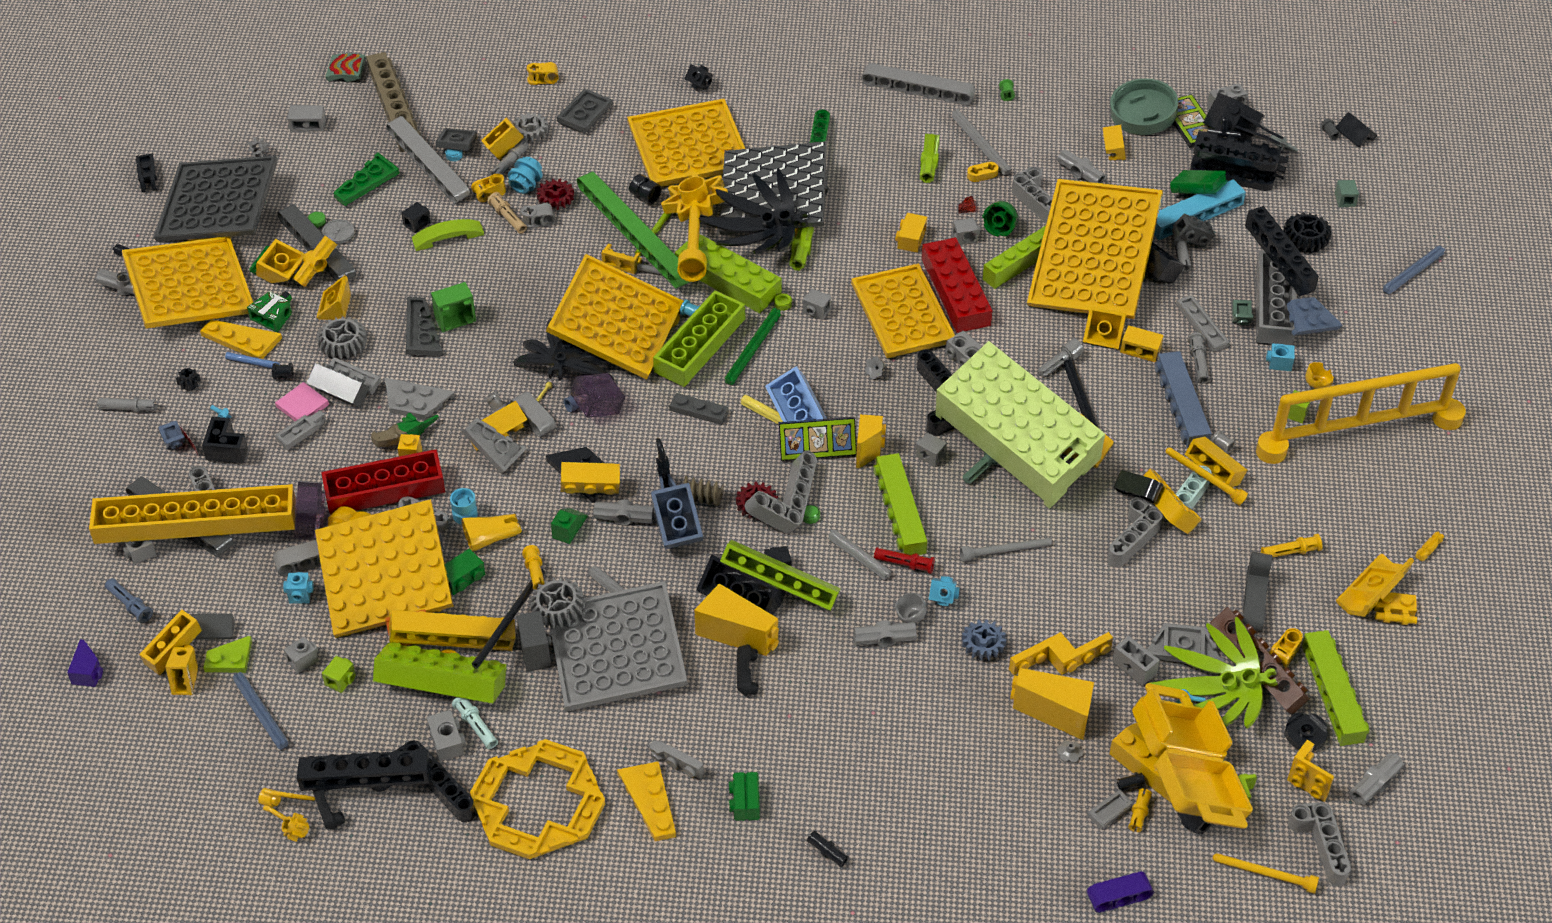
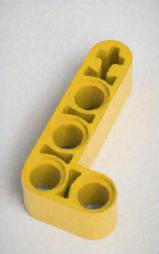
M1149 468L1143 476L1157 480L1164 485L1156 503H1154L1155 506L1171 524L1189 534L1202 519L1192 509L1184 505L1155 470Z

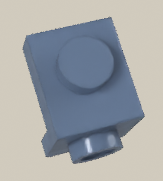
M176 420L158 427L167 449H177L185 443V437Z

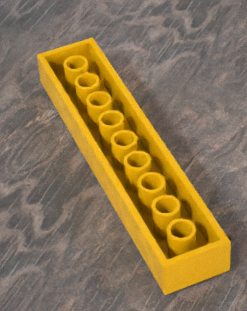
M293 484L92 498L89 531L94 544L295 530L296 497Z

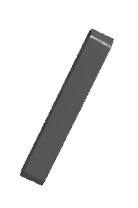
M294 204L277 212L280 222L307 251L314 250L324 237ZM335 248L326 259L327 265L325 270L335 281H338L344 275L348 277V280L356 277L353 266Z
M142 476L125 489L128 496L167 493ZM228 534L188 537L216 557H220L234 545L232 538Z

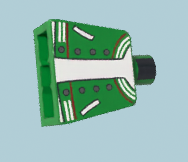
M286 291L280 296L267 292L247 307L250 320L274 332H279L292 313L290 306L292 296Z

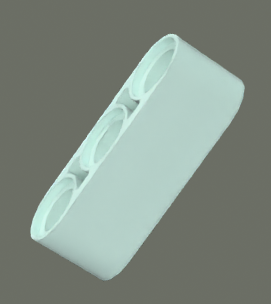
M1200 466L1209 473H1211V470L1208 467ZM1192 472L1176 495L1184 505L1193 509L1208 489L1210 482Z

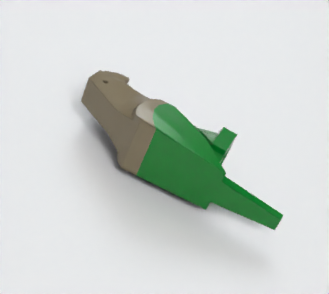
M408 413L406 417L402 418V422L392 425L387 430L378 433L374 431L371 434L372 443L378 448L392 445L398 446L401 434L421 435L427 427L439 419V415L436 414L424 422H418L415 416Z

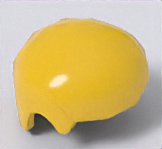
M1321 362L1310 363L1305 374L1306 382L1315 389L1332 386L1334 380L1331 370H1325Z

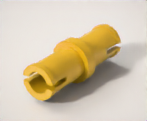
M1144 788L1139 789L1136 804L1132 806L1131 811L1133 814L1128 828L1135 832L1136 827V832L1142 831L1144 819L1148 816V805L1152 797V792L1146 789L1145 794H1143Z

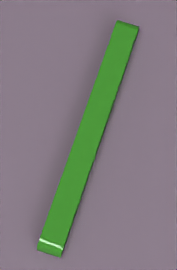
M593 171L576 179L577 185L583 194L674 288L677 289L690 283V281L682 279L678 274V257Z

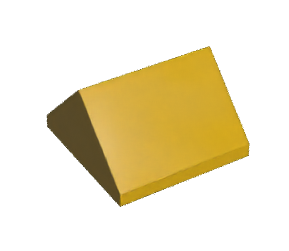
M344 275L323 291L316 316L317 319L335 320V317L337 319H341L342 316L346 317L351 297L347 276Z
M1090 306L1083 342L1119 349L1126 313Z

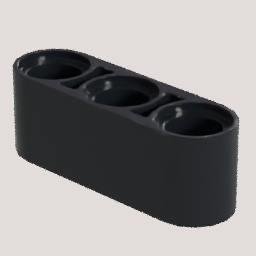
M1121 470L1113 489L1132 497H1139L1156 503L1164 485L1152 478Z

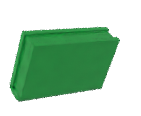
M1183 170L1170 182L1171 192L1216 194L1227 183L1226 171Z

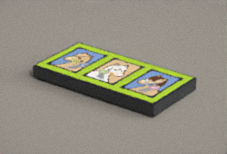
M1192 94L1178 97V115L1173 123L1189 148L1194 147L1199 130L1207 132L1209 128H1212L1203 123L1207 115Z
M854 416L778 422L781 461L795 460L804 451H811L816 458L857 455Z

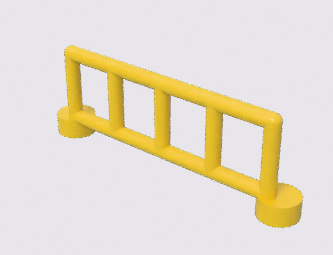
M1453 363L1285 394L1280 398L1273 430L1264 432L1259 436L1256 454L1263 462L1277 464L1286 458L1289 439L1427 413H1433L1432 420L1439 428L1456 430L1462 425L1466 414L1465 406L1460 401L1452 398L1461 367L1459 364ZM1446 377L1439 400L1411 405L1419 381ZM1405 384L1398 408L1369 413L1376 389ZM1363 392L1355 416L1327 421L1333 397ZM1320 400L1313 424L1285 429L1291 405Z

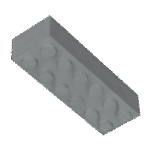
M1259 250L1256 264V342L1293 345L1295 336H1293L1292 330L1295 327L1294 322H1290L1287 303L1296 299V292L1265 251Z

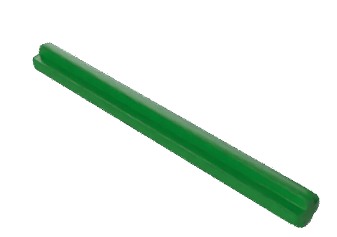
M773 308L725 376L726 384L733 385L781 316L780 309Z

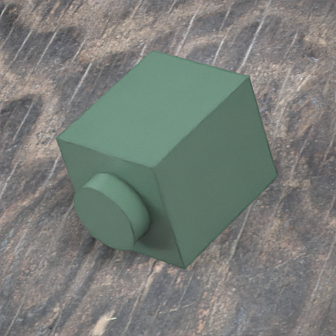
M1337 180L1334 194L1338 207H1356L1359 192L1355 180Z

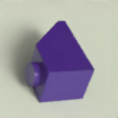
M80 639L67 674L72 685L96 687L98 680L102 678L103 668L87 643Z

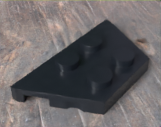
M587 447L546 456V461L560 474L561 462L604 463ZM598 493L582 494L594 503Z

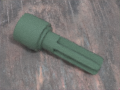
M984 452V457L963 475L964 482L968 484L973 483L991 465H997L998 462Z

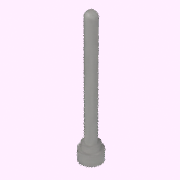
M1051 538L975 549L969 546H961L959 553L961 561L968 562L974 559L975 556L1052 545L1053 541Z

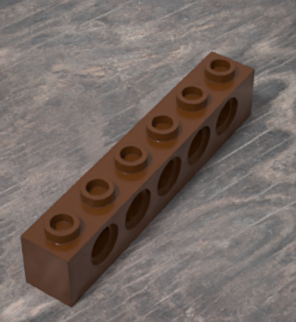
M1227 606L1210 624L1224 634L1245 658L1237 633H1232L1236 627L1235 617L1240 619L1255 645L1258 657L1264 655V660L1260 662V673H1264L1267 669L1271 668L1277 670V675L1269 677V679H1276L1278 684L1276 686L1263 685L1281 706L1293 715L1311 699L1306 694L1308 689L1300 681L1296 683L1293 679L1295 674L1288 667L1284 669L1281 666L1282 660L1275 652L1271 654L1267 650L1270 646L1262 638L1258 640L1254 635L1257 633L1256 630L1249 623L1247 625L1243 623L1244 617L1237 609L1233 611ZM1290 684V689L1287 692H1283V688Z

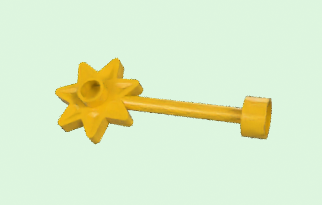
M694 174L692 177L683 180L679 185L669 186L668 190L671 197L661 203L665 214L677 213L680 222L689 219L688 246L686 250L680 253L677 267L679 276L686 281H699L706 274L707 258L699 250L700 215H713V205L725 202L715 191L719 189L728 192L726 188H723L724 182L721 175L705 180L698 174Z

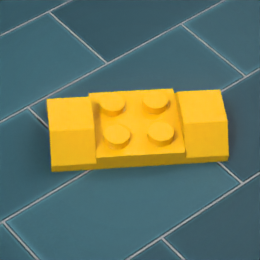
M1379 554L1336 599L1337 604L1350 615L1365 617L1377 605L1379 599L1385 598L1410 570L1414 559L1409 558L1404 564L1392 563L1384 554Z

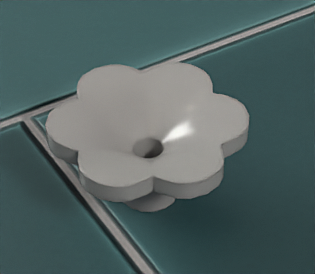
M878 356L868 359L865 369L866 374L870 375L871 379L882 377L885 363Z
M1066 740L1062 742L1061 746L1057 747V754L1060 755L1062 762L1077 763L1084 754L1078 742Z

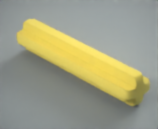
M744 395L741 398V405L777 424L778 422H783L778 411L748 395Z

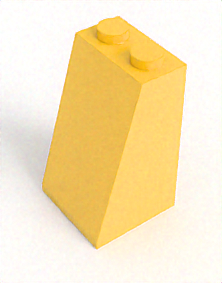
M718 584L694 609L695 634L700 637L737 648L749 644L751 648L757 649V654L764 656L771 650L774 651L779 644L778 618L721 584Z
M1019 668L1018 676L1014 675L1010 699L1014 700L1013 709L1084 740L1094 682Z

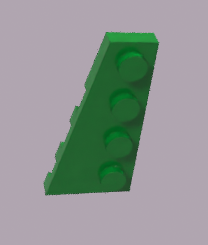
M377 152L372 161L368 160L361 171L357 170L351 180L345 181L333 192L334 198L346 206L400 174L399 168Z

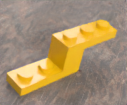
M1060 632L1011 657L1009 671L1015 675L1019 673V668L1028 669L1037 663L1044 662L1047 658L1061 675L1072 672L1078 666L1084 663L1088 664L1094 658L1107 654L1111 650L1113 636L1107 632L1075 649Z

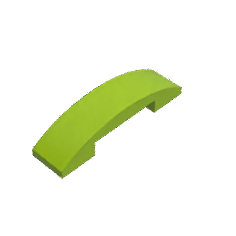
M456 219L429 226L411 238L415 250L420 251L432 248V242L465 234L467 239L483 236L484 231L480 221Z

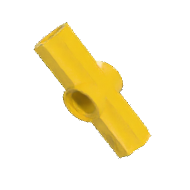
M324 236L314 250H310L304 255V263L293 279L306 287L316 272L318 273L325 269L327 265L326 259L337 244L327 236Z

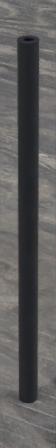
M530 580L472 662L474 668L478 669L534 590L532 580Z

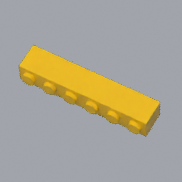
M392 610L389 621V642L482 649L504 617L494 618L467 616L464 614L454 615L424 611ZM515 619L506 628L492 648L493 650L512 651L515 642Z

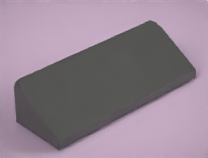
M172 614L171 620H172L177 614ZM189 614L198 621L202 630L195 639L233 638L235 627L233 614Z

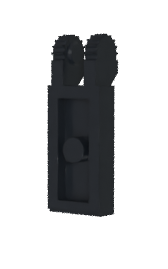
M153 153L136 156L141 191L146 192L145 182L150 181L153 191L157 190Z

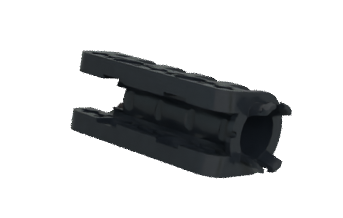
M1199 130L1194 144V155L1190 170L1226 171L1227 182L1235 180L1242 187L1270 191L1273 188L1275 177L1284 179V176L1276 174V172L1285 174L1287 167L1281 164L1288 163L1289 157L1280 155L1290 154V151H1283L1282 146L1278 149L1269 147V144L1266 143L1258 145L1253 144L1251 140L1245 139V142L1235 140V137L1228 136L1227 139L1218 137V134Z

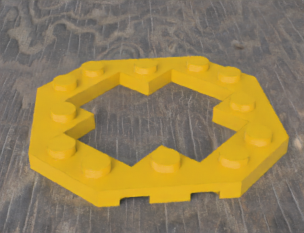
M547 739L538 741L537 745L528 748L524 746L510 751L508 755L498 758L496 756L488 759L470 791L475 810L490 846L527 859H532L587 839L605 806V798L598 787L597 780L592 769L589 767L584 752ZM537 760L573 772L566 784V790L583 796L567 827L547 820L539 837L502 825L509 812V807L492 801L508 770L528 777Z

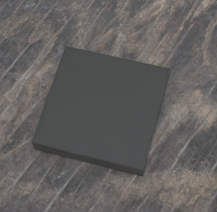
M444 128L435 142V147L469 151L477 138V132Z

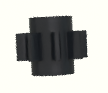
M185 368L178 372L179 377L176 378V381L180 385L181 390L192 391L199 387L198 382L201 381V378L197 374L196 369Z

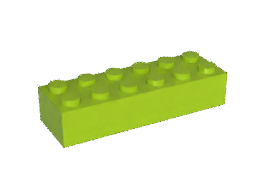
M699 234V250L707 258L706 274L699 281L744 303L745 306L758 313L765 310L774 301L776 295L782 293L781 277L723 246L716 245L714 241ZM688 241L675 251L677 257H679L682 251L687 249Z
M714 290L653 357L654 373L685 387L745 320V304Z
M391 642L387 643L374 659L373 682L493 704L505 687L507 664L500 663L497 660H484L481 666L476 669L472 666V662L476 658L475 656L465 657L460 656L458 653L448 654L437 649L426 650L421 649L419 646H404L400 643Z

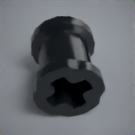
M293 363L288 365L272 364L273 380L277 378L293 379Z

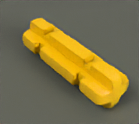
M1438 531L1435 532L1422 545V548L1416 552V559L1425 561L1443 541L1444 535Z

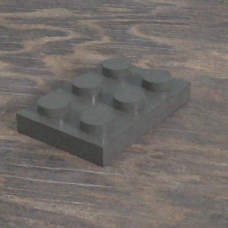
M584 88L557 116V122L586 133L613 105V100Z

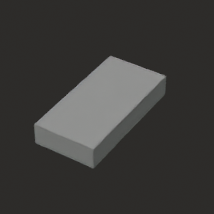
M1119 789L1091 809L1087 816L1103 830L1130 811L1134 803Z

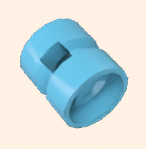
M459 488L453 491L450 496V503L454 521L462 524V518L477 517L474 492L468 488Z

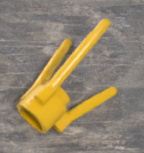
M265 787L260 791L258 797L259 804L264 805V811L271 812L282 820L286 816L273 809L274 806L279 805L281 797L315 801L314 796L280 792Z

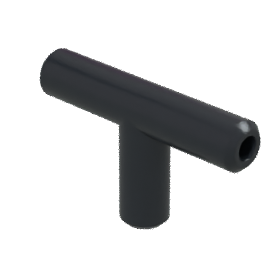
M1227 117L1221 119V130L1212 128L1207 130V132L1218 134L1221 137L1231 136L1237 139L1242 137L1241 132L1228 130Z

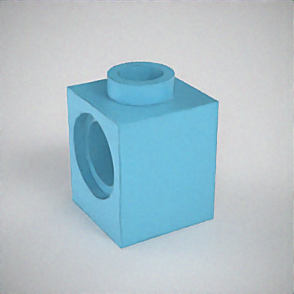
M1272 343L1271 350H1267L1266 354L1269 369L1292 371L1295 359V346Z

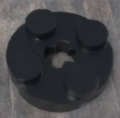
M1304 712L1293 714L1288 719L1284 732L1288 742L1299 750L1306 740L1314 743L1312 751L1323 747L1328 736L1326 722L1320 716L1313 713L1310 715L1303 714ZM1302 729L1306 731L1309 729L1311 732L1310 734H1305Z

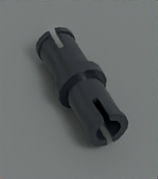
M816 830L808 836L807 842L817 848L823 857L827 856L840 868L846 864L849 856L836 848L834 842L827 841Z

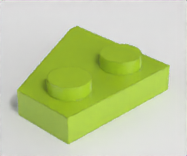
M251 636L208 650L203 667L204 671L246 673L252 645Z

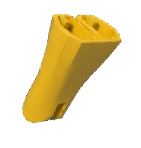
M516 514L462 518L463 532L468 541V546L473 552L494 542L514 537L522 532Z

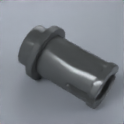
M1325 119L1321 123L1322 130L1327 132L1330 139L1335 140L1340 136V132L1334 126L1333 120Z

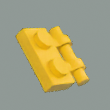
M1389 592L1385 598L1379 599L1374 607V611H1376L1375 620H1383V623H1390V621L1399 622L1401 625L1417 624V616H1415L1417 612L1416 595Z

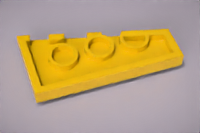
M212 319L200 330L201 336L246 356L263 359L282 339L281 333Z
M659 761L617 769V775L633 799L634 805L643 817V821L654 841L675 838L676 831Z

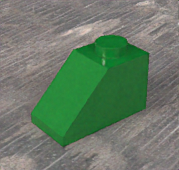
M571 508L560 509L551 522L552 538L570 544L587 519L588 514Z

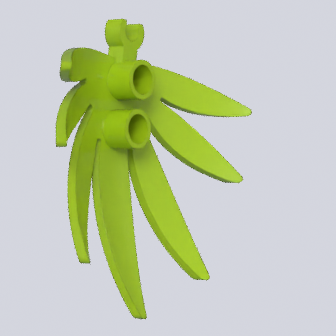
M1235 617L1236 633L1245 658L1224 634L1211 624L1206 623V627L1213 640L1225 656L1236 664L1235 667L1204 654L1165 645V651L1183 663L1202 671L1220 674V676L1187 677L1150 683L1180 690L1185 689L1193 696L1224 694L1193 705L1204 708L1208 701H1213L1217 710L1239 699L1222 717L1225 727L1239 718L1247 707L1244 726L1246 729L1250 728L1261 712L1263 704L1262 684H1267L1268 686H1276L1278 684L1276 679H1269L1271 675H1277L1275 669H1267L1264 673H1260L1257 650L1248 631L1238 617Z

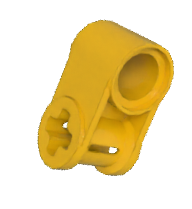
M553 62L530 63L527 65V82L531 85L554 84L559 79L557 65Z
M496 173L472 183L471 189L477 194L478 201L487 202L489 196L495 192L500 193L501 196L506 193L504 176L502 174Z
M1289 628L1270 649L1269 652L1271 654L1275 652L1280 657L1283 667H1288L1294 656L1299 652L1303 634L1296 628Z

